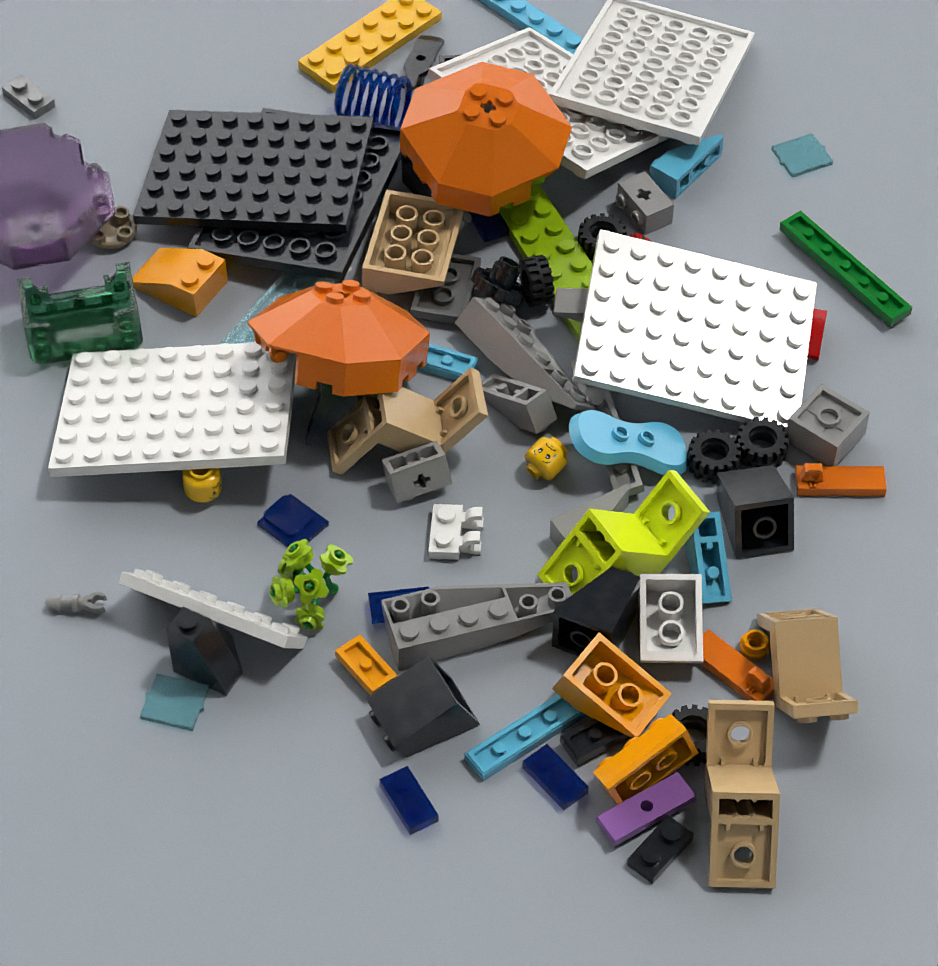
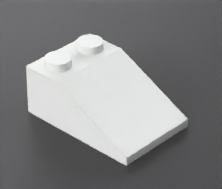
M640 574L638 598L640 663H703L702 574Z

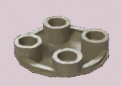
M118 206L116 208L100 210L90 209L86 213V220L83 222V234L95 246L110 249L122 247L132 241L136 235L137 224H135L134 218L130 215L127 207Z

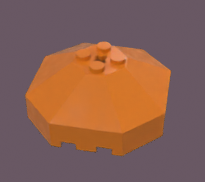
M479 62L415 88L400 128V151L404 157L408 156L413 163V170L423 184H428L432 190L431 196L437 204L490 217L499 213L500 207L509 203L514 207L530 200L533 180L542 176L548 177L554 171L559 170L572 126L534 74ZM487 104H491L492 109L494 110H490L489 113H485L484 108L482 107H486Z
M344 280L339 284L321 281L315 283L313 287L283 295L247 322V325L254 331L255 342L265 351H269V356L273 362H284L287 358V352L297 354L294 380L296 385L311 389H317L318 382L332 385V394L343 397L398 392L402 388V381L409 382L417 374V367L423 368L427 365L430 332L408 311L363 287H359L360 283L354 280Z

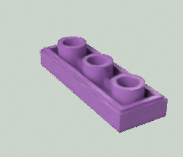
M676 772L598 815L596 822L612 844L616 846L663 820L667 815L670 816L692 804L696 800V795L681 775Z

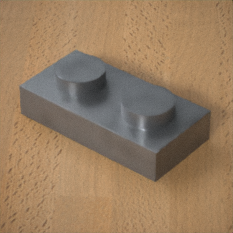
M22 74L2 86L3 95L34 119L39 118L56 107L55 101L51 96Z

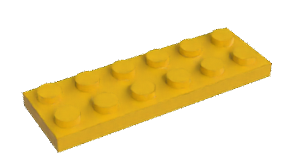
M388 0L298 60V67L334 93L442 20V12L425 0Z

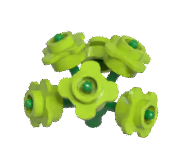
M302 539L292 543L283 554V559L277 569L280 579L278 576L273 577L269 588L270 598L275 606L281 605L282 608H286L288 603L294 601L295 593H300L299 599L303 604L301 607L296 608L295 613L297 616H295L294 621L308 630L323 629L324 624L322 621L325 620L324 610L318 606L319 599L325 598L328 594H337L339 586L331 581L330 576L345 574L347 572L346 567L352 565L354 560L345 550L338 548L336 545L329 544L326 547L327 552L321 554L319 558L321 566L325 570L323 574L320 569H315L310 564L314 557L313 548L308 546L309 542L307 539ZM305 568L308 570L309 574L304 573Z

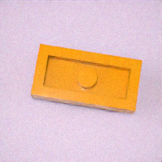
M360 634L335 650V657L370 696L398 677Z

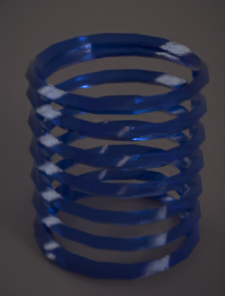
M348 64L343 69L336 88L334 100L336 115L351 116V106L356 86L360 79L359 94L352 116H360L363 95L369 82L368 97L362 116L370 117L371 103L378 85L376 105L372 114L374 123L395 127V120L401 100V89L405 83L404 108L397 127H401L412 97L410 78L404 75L398 77L395 73L389 76L387 71L380 73L378 69L371 71L366 66L361 68L357 64ZM364 72H367L368 74L364 79ZM373 74L377 75L375 80H373ZM352 75V85L349 91L347 105L342 113L343 96L345 93L347 83L350 79V76ZM383 76L386 77V80L384 81V83H383V81H382V77H383ZM392 78L396 80L393 85L391 82ZM387 88L385 107L379 122L380 106ZM390 110V122L388 124V115Z

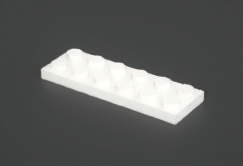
M135 569L134 573L122 572L118 582L121 585L180 608L184 606L213 621L282 648L304 649L308 637L298 634L300 628L287 623H271L272 617L259 612H244L245 607L230 601H227V603L219 601L216 595L205 591L197 592L190 590V585L173 580V582L165 580L163 575L154 571Z

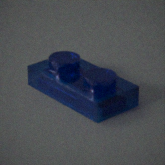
M548 744L541 747L522 762V768L564 811L589 792V786Z
M408 766L379 779L380 788L410 835L439 821L438 813Z

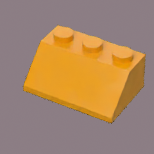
M669 714L665 718L655 720L649 726V730L640 737H634L626 742L623 749L616 755L602 760L597 769L593 771V774L614 803L618 805L664 780L697 755L698 751L687 729L674 716Z

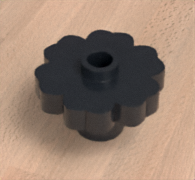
M501 256L498 261H495L492 269L477 267L471 277V281L475 283L474 286L482 293L509 305L512 303L520 305L527 293L522 289L523 286L517 282L520 275L518 271L520 265L513 259Z

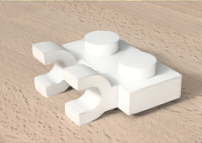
M434 504L428 550L429 559L459 560L460 553L481 555L482 542H480V531H483L484 518H482L483 507H472L464 512L463 505ZM462 529L475 530L469 531L462 536Z

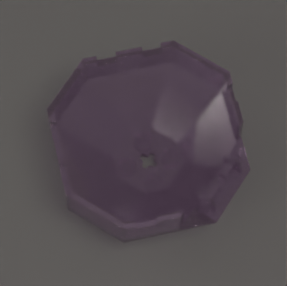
M45 123L0 130V264L13 270L70 261L117 212L108 172L102 170V167L97 163L89 164L84 162L80 139L64 133L61 137L53 133L52 127ZM33 224H38L39 231L33 232L30 228H32Z

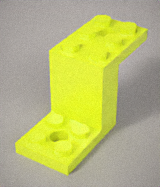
M668 470L634 514L589 508L537 575L543 583L567 582L573 595L610 567L628 570L636 576L640 574H660L708 516L710 511L677 471ZM673 505L675 508V516L670 521V519L668 518V510ZM576 567L578 571L577 579L573 582L572 569Z

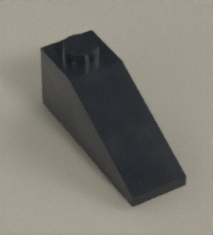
M322 383L307 428L305 445L312 446L355 406L357 397H363V395L344 397L332 394V385Z

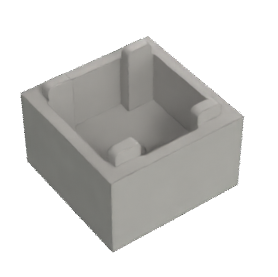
M821 384L789 417L786 430L789 434V443L827 466H836L865 435L870 412Z

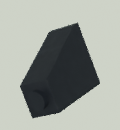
M183 606L166 629L173 672L227 696L243 674L233 636L210 618Z

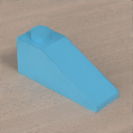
M719 134L703 139L699 146L688 144L667 151L662 157L655 159L651 164L650 173L652 180L665 194L676 199L722 156L724 136Z
M720 511L710 512L684 544L685 552L692 574H702V604L731 602L732 597Z

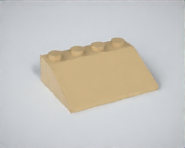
M386 189L362 267V287L371 292L391 295L444 286L465 210L437 204L433 197Z

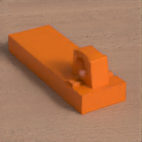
M804 463V465H796L795 468L797 496L885 497L887 487L884 466H822V463Z
M708 629L703 633V663L699 664L746 700L768 701L774 695L772 677Z

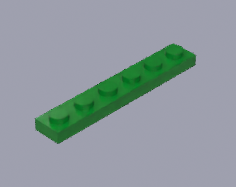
M801 210L780 222L779 230L890 327L911 314L912 306Z

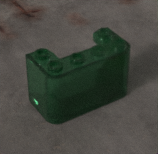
M130 262L117 263L116 272L110 278L109 275H103L105 285L49 294L47 284L41 285L42 288L33 285L31 277L17 279L23 326L29 355L33 362L47 365L72 360L73 353L135 350L142 344V330Z

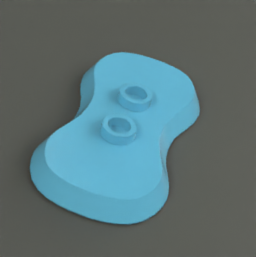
M587 410L575 414L570 419L569 433L574 447L584 458L602 465L632 463L665 475L668 470H675L680 475L687 469L685 442L681 434L668 424L662 422L629 423L596 410Z

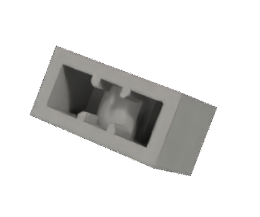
M646 171L618 182L616 195L618 207L629 215L632 223L636 227L638 226L645 235L672 224L674 204Z
M437 440L382 459L389 490L397 503L412 500L416 496L430 491H437L444 486L452 484L446 454Z

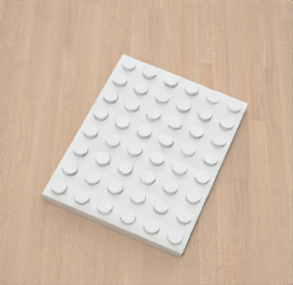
M607 0L553 86L549 96L560 108L572 109L585 115L606 119L609 122L621 123L637 130L649 131L661 137H670L686 144L699 146L754 40L755 32L639 0Z
M529 27L429 68L427 78L435 81L479 62H486L534 74L549 95L573 54ZM487 104L486 107H482L484 108L485 113H489L490 110H494L492 109L491 104ZM558 107L572 126L561 165L584 180L670 138L661 137L656 133L645 130H637L621 123L609 122L606 119L593 115H585L572 109Z
M600 229L596 242L572 381L744 423L748 419L752 422L754 417H759V420H763V417H768V421L773 419L778 421L777 425L782 424L785 427L784 431H786L789 417L802 403L817 283Z
M256 342L73 353L48 466L50 477L286 464L297 354L287 352V358L284 362L275 363L271 360L269 351H265Z

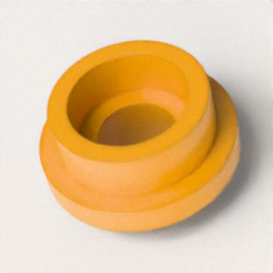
M749 630L740 639L739 649L747 658L754 660L762 659L770 651V640L760 630Z

